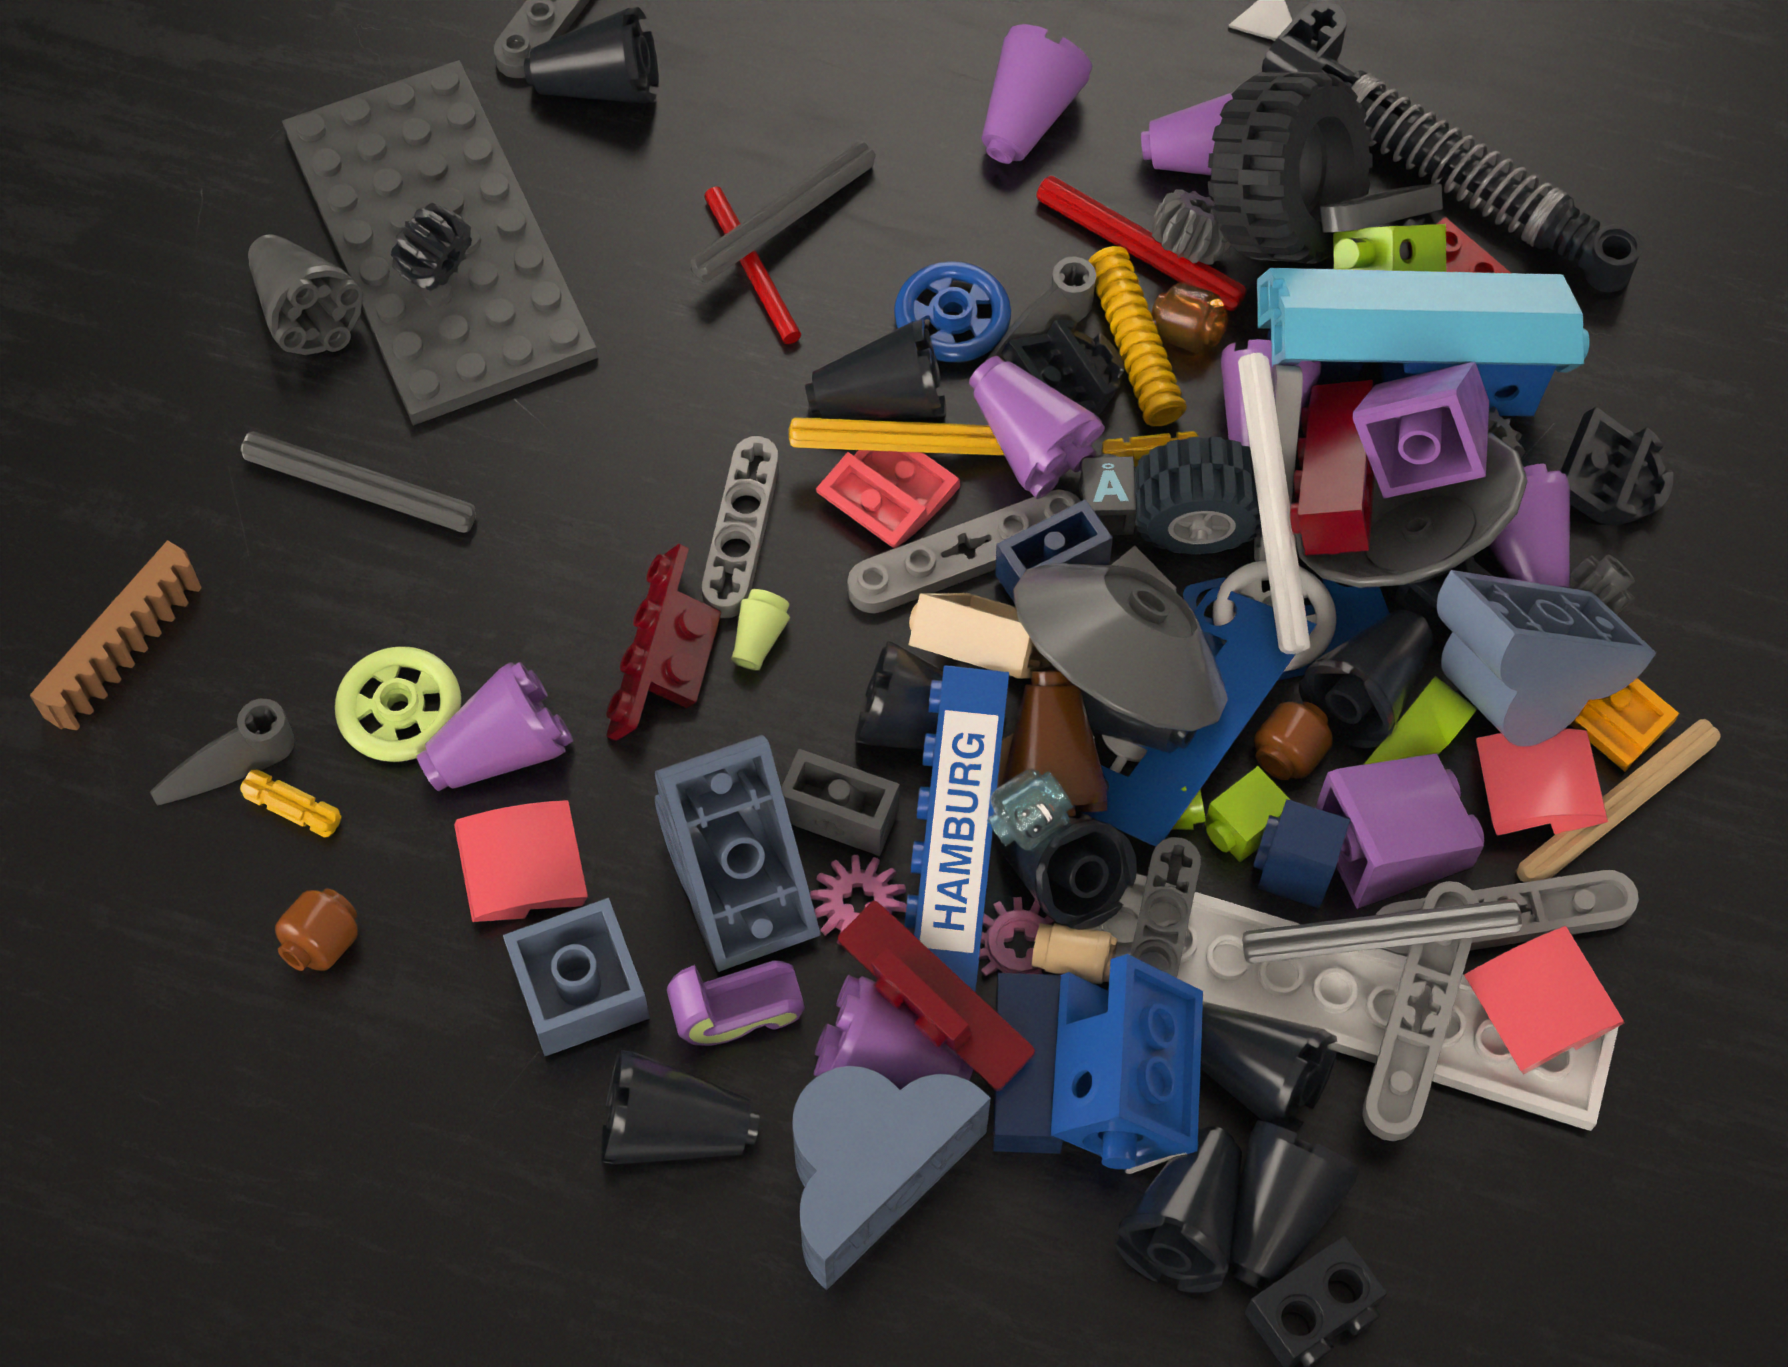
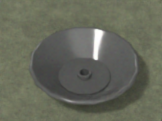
M1488 433L1486 477L1389 498H1383L1375 478L1369 551L1305 555L1302 535L1299 534L1295 535L1299 558L1323 579L1358 588L1406 585L1444 575L1489 546L1517 515L1528 482L1520 455L1497 436Z
M1051 563L1030 568L1024 572L1013 589L1018 620L1038 651L1070 682L1111 709L1154 727L1195 731L1219 721L1228 700L1220 669L1194 612L1186 601L1171 587L1156 577L1136 568L1115 565Z

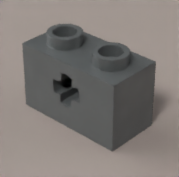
M798 749L781 787L791 825L869 853L881 855L899 812L900 784Z

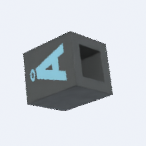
M1100 454L1093 458H1082L1079 479L1080 500H1087L1111 535H1133L1136 521L1133 457Z

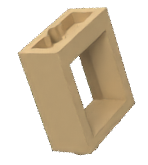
M920 593L918 603L911 612L909 620L911 629L910 646L989 670L1009 672V676L1019 679L1031 678L1030 671L1056 669L1032 642L1018 620L1015 606L969 593Z

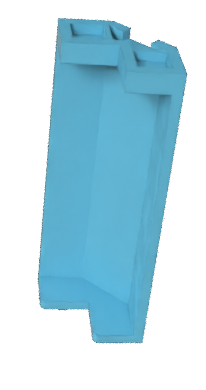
M1269 268L1257 279L1258 328H1271L1272 367L1274 364L1296 366L1302 361L1443 364L1476 362V364L1553 365L1557 366V372H1569L1584 364V359L1589 351V334L1586 329H1583V313L1562 274Z

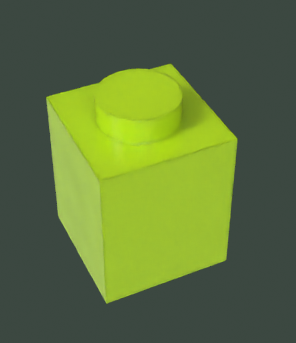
M1257 766L1210 803L1204 824L1207 834L1217 848L1223 852L1230 851L1239 862H1242L1259 848L1269 815L1280 818L1286 799H1290Z

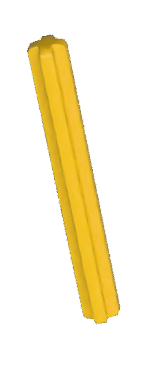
M795 417L791 420L789 426L790 445L794 448L1005 456L989 425Z

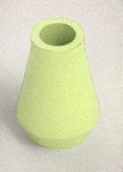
M752 589L748 599L741 600L735 648L731 657L734 663L747 669L760 670L763 660L790 619V616L787 614L789 607L787 600L774 593L760 589Z

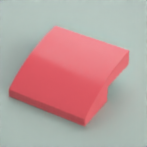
M858 450L854 456L847 452L819 484L816 491L895 549L920 530L948 502L961 485L958 477L923 452Z
M1564 729L1554 737L1533 746H1516L1510 743L1501 733L1476 738L1492 823L1497 836L1550 823L1554 834H1559L1608 822L1587 730Z
M568 800L510 806L456 820L454 826L472 922L525 919L530 909L582 906L588 898Z
M1566 926L1519 945L1464 974L1523 1074L1572 1047L1577 1050L1625 1023Z

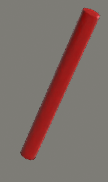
M715 186L708 189L704 197L724 234H727L741 223L721 187ZM753 250L739 261L785 344H792L799 340L801 332L756 250Z

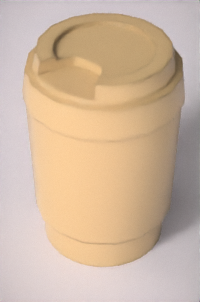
M1040 923L1033 950L1032 966L1058 975L1070 972L1093 984H1103V982H1109L1110 959L1115 958L1118 939L1113 937L1111 933L1102 930H1078L1054 923V925Z

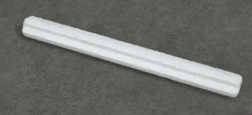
M1252 353L1242 356L1239 359L1238 365L1278 646L1280 651L1285 654H1297L1309 649L1310 640L1295 537L1291 528L1290 502L1269 359L1262 353Z

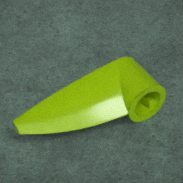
M1435 676L1395 725L1391 735H1388L1377 747L1364 765L1436 753L1438 755L1455 738L1477 708Z

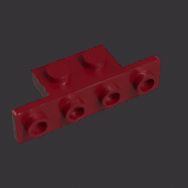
M680 543L665 554H658L647 572L646 580L651 583L648 595L635 613L633 625L638 629L633 644L628 647L621 660L620 671L624 673L620 689L611 698L606 712L607 718L611 719L606 737L615 741L637 728L648 691L686 708L696 703L721 611L677 591L689 551L688 547Z
M872 901L838 935L840 945L878 979L873 986L896 1009L902 1004L908 1007L919 1018L914 1025L932 1044L939 1047L944 1042L994 1090H1002L1035 1055L1034 1047L878 901Z

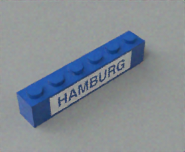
M944 665L942 681L932 680L929 712L939 713L936 734L926 733L923 765L933 766L931 787L920 786L917 819L927 820L925 841L914 840L911 873L921 874L919 896L908 895L905 927L914 928V936L976 993L1009 672Z

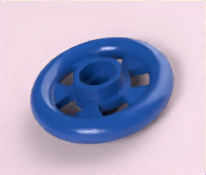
M947 261L926 266L906 280L897 295L894 315L898 328L912 321L920 319L925 321L929 319L933 327L938 330V332L930 336L936 359L944 362H963L981 357L995 348L1009 328L1011 305L1006 290L991 273L973 264ZM952 281H962L973 285L971 292L968 293L959 287H951ZM926 288L936 293L929 306L917 301L918 296ZM976 304H991V318L978 319ZM953 311L959 313V315H948L946 313ZM969 329L972 330L975 338L955 343L952 335L964 333Z

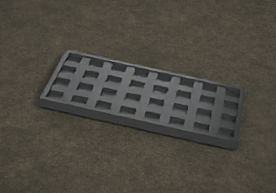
M460 60L282 120L285 133L346 273L362 289L361 307L413 425L598 358L596 345ZM435 203L438 206L446 207L463 218V221L471 227L470 237L472 238V243L466 250V259L458 266V273L454 272L445 285H439L438 288L429 291L411 284L400 276V273L392 267L393 257L391 256V250L398 242L396 235L403 231L405 221H410L414 217L416 210L424 209L427 205Z

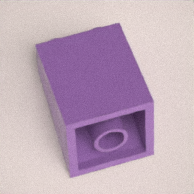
M1476 362L1375 384L1353 411L1354 424L1383 498L1486 477L1489 399Z
M1437 753L1340 768L1327 773L1315 808L1350 819L1336 867L1357 909L1474 867L1484 847L1483 830L1477 818L1472 814H1467L1460 800L1461 792L1458 780L1450 769H1444Z

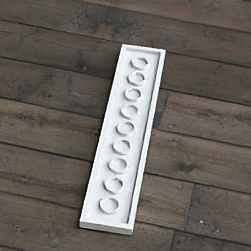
M1136 874L1133 888L1127 886L1119 901L1124 905L1115 916L1100 926L1088 928L1109 932L1118 939L1115 958L1131 954L1147 880L1146 876ZM1169 883L1165 884V887H1172L1176 889L1175 885ZM1195 892L1177 976L1178 979L1202 990L1203 1001L1325 1029L1327 1032L1337 1036V1042L1328 1044V1048L1376 1063L1407 957L1383 949H1370L1251 964L1244 957L1242 943L1244 932L1300 924ZM1167 902L1154 904L1149 910L1151 919L1160 926L1169 927L1180 920L1178 909ZM1149 952L1139 958V960L1166 973L1169 971L1167 959L1157 952ZM1463 974L1432 1081L1591 1131L1597 1123L1618 1027L1577 1050L1572 1047L1523 1074ZM1425 985L1424 991L1416 1004L1407 1003V1005L1415 1008L1416 1019L1411 1030L1415 1033H1419L1420 1027L1428 1014H1437L1428 1008V999L1431 988L1428 985Z

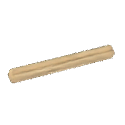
M1706 719L1698 720L1603 796L1608 819L1607 823L1555 834L1520 862L1516 869L1518 878L1523 882L1552 878L1716 746L1717 741L1721 737L1718 729L1713 727L1710 721Z

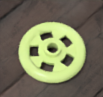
M391 647L364 657L344 676L335 699L337 725L347 742L360 753L370 758L387 762L416 759L419 753L426 750L425 744L461 708V691L452 670L434 654L414 647ZM401 667L421 671L418 682L413 683L406 679L397 678ZM373 677L382 684L377 688L373 698L369 699L360 694V691ZM439 693V711L424 712L425 699L423 695ZM404 701L408 703L402 710H390L391 706L396 702ZM370 713H373L376 720L382 725L381 728L372 734L368 733L359 722ZM415 723L419 725L420 734L409 739L398 740L396 730L408 728Z

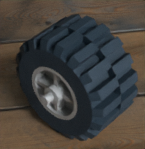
M1188 437V439H1177L1167 442L1164 446H1157L1149 451L1150 454L1142 456L1138 461V466L1135 467L1134 471L1138 532H1141V537L1145 541L1152 542V546L1159 549H1167L1169 552L1217 553L1242 546V543L1249 542L1257 537L1256 533L1262 532L1249 446H1242L1241 442L1224 440L1222 437Z

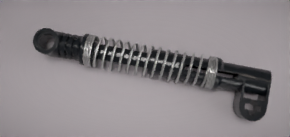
M1327 0L1311 2L1271 45L1263 60L1262 72L1333 74L1352 88L1358 96L1356 101L1363 105L1367 115L1364 122L1370 128L1372 141L1369 142V146L1379 143L1381 145V154H1385L1389 150L1394 153V162L1399 161L1401 158L1407 161V170L1414 166L1418 167L1419 177H1424L1427 173L1432 176L1431 184H1437L1443 176H1446L1448 180L1444 187L1445 193L1450 192L1456 184H1459L1461 188L1457 194L1458 201L1465 198L1469 191L1472 192L1474 196L1469 204L1471 209L1475 208L1483 199L1487 202L1482 212L1484 217L1488 216L1496 207L1500 210L1495 220L1497 225L1501 224L1507 215L1513 218L1508 228L1509 232H1513L1520 223L1524 224L1525 228L1521 236L1524 242L1526 241L1527 244H1530L1532 247L1535 246L1540 250L1549 248L1554 251L1558 248L1557 253L1562 257L1569 253L1567 260L1572 263L1579 260L1578 266L1583 269L1587 282L1594 288L1604 292H1614L1621 290L1629 283L1642 252V242L1638 234L1631 228L1612 224L1609 226L1604 225L1599 229L1601 222L1595 218L1589 223L1590 215L1584 212L1579 216L1580 209L1575 207L1574 199L1567 195L1566 192L1563 193L1558 187L1552 189V184L1549 182L1539 186V176L1535 174L1526 178L1525 167L1522 166L1513 170V160L1506 159L1500 162V152L1493 151L1487 154V144L1481 143L1475 146V140L1472 135L1462 138V131L1459 127L1449 130V122L1446 119L1436 122V113L1433 111L1424 114L1421 104L1411 107V99L1408 96L1399 98L1398 90L1395 88L1386 91L1385 82L1380 81V79L1372 76L1370 73H1366L1363 70L1353 72L1338 63L1337 59L1341 54L1347 26V15L1338 4ZM1312 40L1318 41L1316 49L1311 46ZM1468 139L1471 140L1469 150L1463 147L1464 142ZM1481 147L1484 149L1482 158L1474 154ZM1496 155L1495 165L1487 162L1488 159ZM1506 163H1509L1508 173L1500 170ZM1519 171H1522V177L1520 181L1513 177ZM1532 179H1535L1533 189L1526 185ZM1545 187H1548V192L1546 196H1543L1539 193Z

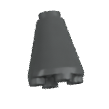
M268 234L256 239L249 248V267L267 325L274 340L284 351L302 355L319 353L325 350L336 352L343 349L351 339L350 331L354 328L361 314L363 292L360 286L341 268L286 238Z

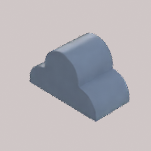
M1451 570L1438 595V615L1452 631L1442 653L1441 664L1444 674L1499 732L1516 746H1533L1554 737L1579 715L1588 700L1611 696L1632 683L1646 669L1656 654L1645 641L1591 591Z
M763 735L655 771L659 793L655 796V805L664 839L680 882L689 897L705 946L718 972L821 935L770 745Z
M846 1066L822 1073L804 1088L796 1102L792 1121L796 1168L799 1178L805 1187L800 1202L802 1250L809 1271L826 1290L986 1134L991 1098L977 1085L958 1076L934 1074L918 1078L899 1090L889 1079L876 1071L863 1067Z

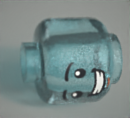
M1028 768L998 787L992 793L991 804L995 814L987 819L1005 846L1015 840L1022 849L1032 851L1050 834L1069 822L1067 811L1074 806L1049 770L1041 774L1034 768Z

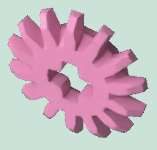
M852 855V870L846 871L837 860L833 861L831 866L836 872L837 877L833 878L832 876L819 873L816 880L827 886V889L810 892L811 899L823 901V905L814 909L816 918L825 915L828 918L820 931L826 936L836 927L841 930V933L860 914L854 913L853 905L843 903V898L851 897L852 888L862 887L864 895L873 896L874 901H878L891 914L892 911L906 912L907 904L893 898L895 895L906 892L905 885H888L887 883L897 874L896 871L890 868L877 875L875 872L880 860L875 857L871 860L866 870L860 869L858 855Z
M1013 897L1014 910L1007 912L1001 901L993 904L998 915L996 919L993 920L984 914L983 925L988 930L986 933L982 932L981 943L985 944V948L980 949L979 959H990L991 961L981 969V973L985 977L996 972L998 969L1003 973L1043 974L1042 968L1032 966L1034 948L1027 949L1026 957L1016 958L1014 949L1005 948L1004 942L1013 941L1014 932H1024V937L1027 941H1035L1040 923L1052 925L1055 922L1048 915L1045 918L1038 915L1041 906L1036 900L1030 911L1022 910V897Z

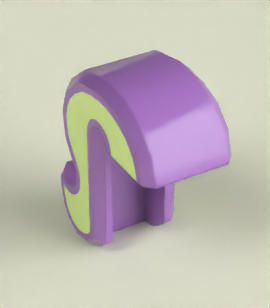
M771 961L704 983L697 968L693 965L676 974L666 989L678 1035L693 1045L712 1046L727 1043L743 1037L764 1025L771 1029H778L798 1020L805 1010L794 968L784 961Z

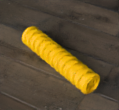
M1121 246L1107 247L1096 252L1088 260L1096 271V293L1101 299L1103 310L1106 312L1105 317L1110 324L1111 333L1115 336V344L1120 349L1119 354L1124 361V368L1129 374L1128 379L1131 385L1134 386L1133 392L1138 399L1139 408L1143 412L1144 421L1150 426L1171 424L1185 413L1187 405L1184 399L1181 398V389L1176 385V376L1172 372L1171 363L1167 360V353L1162 347L1163 342L1157 334L1158 329L1153 322L1151 312L1148 310V303L1143 297L1144 292L1139 285L1137 275L1134 273V266L1129 260L1128 251Z

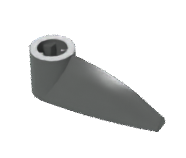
M1075 256L1060 260L1054 266L1051 287L1036 298L1018 317L986 360L999 356L1006 362L1001 352L1008 340L1046 334L1055 320H1071L1078 323L1086 317L1092 309L1096 271L1093 265L1084 258Z
M263 698L250 701L243 706L238 714L237 728L221 735L201 748L170 772L150 791L157 806L198 795L246 777L251 770L258 769L261 771L289 756L294 748L295 738L282 707L271 699ZM272 729L267 733L261 734L264 730Z

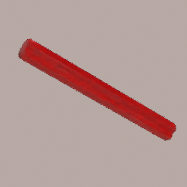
M1049 176L1041 182L1036 193V197L1040 202L1114 245L1125 248L1128 253L1226 310L1234 311L1242 304L1247 293L1244 285L1200 261L1192 263L1187 258H1178L1177 254L1172 251L1164 250L1162 243L1155 240L1152 232L1060 179Z

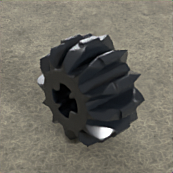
M435 203L427 205L424 209L416 210L414 217L410 221H405L403 231L396 235L398 242L391 250V256L393 257L392 267L400 273L402 278L411 284L429 291L438 288L439 285H445L454 272L458 273V266L466 259V250L472 243V238L470 237L471 227L463 221L462 217L446 207L438 206Z

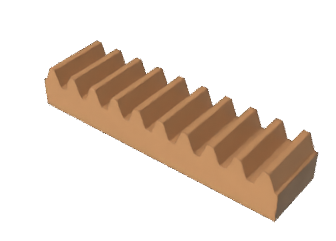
M167 540L34 689L30 697L44 719L61 730L63 728L78 730L80 725L74 715L77 712L90 715L94 712L88 699L90 697L105 699L108 696L102 683L104 681L113 683L121 681L116 667L119 665L132 668L135 665L130 655L131 650L140 652L148 650L143 637L145 635L159 637L162 634L157 621L172 622L175 619L170 608L172 604L186 607L188 601L183 592L185 589L200 591L202 587L186 551Z

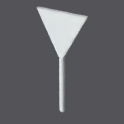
M1258 0L1231 22L1228 28L1275 41L1292 22V18L1285 0Z

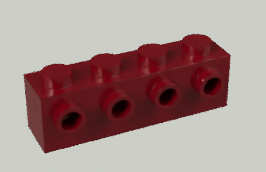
M1373 380L1313 385L1311 388L1310 406L1302 407V430L1306 438L1298 439V459L1300 468L1303 470H1295L1294 472L1295 496L1299 503L1291 504L1290 520L1293 535H1302L1305 555L1369 551L1375 475L1354 424L1353 411L1374 387Z

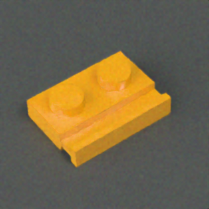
M1636 678L1628 686L1611 696L1588 700L1579 715L1569 725L1574 729L1587 730L1590 743L1626 772L1631 764L1676 721L1679 713Z

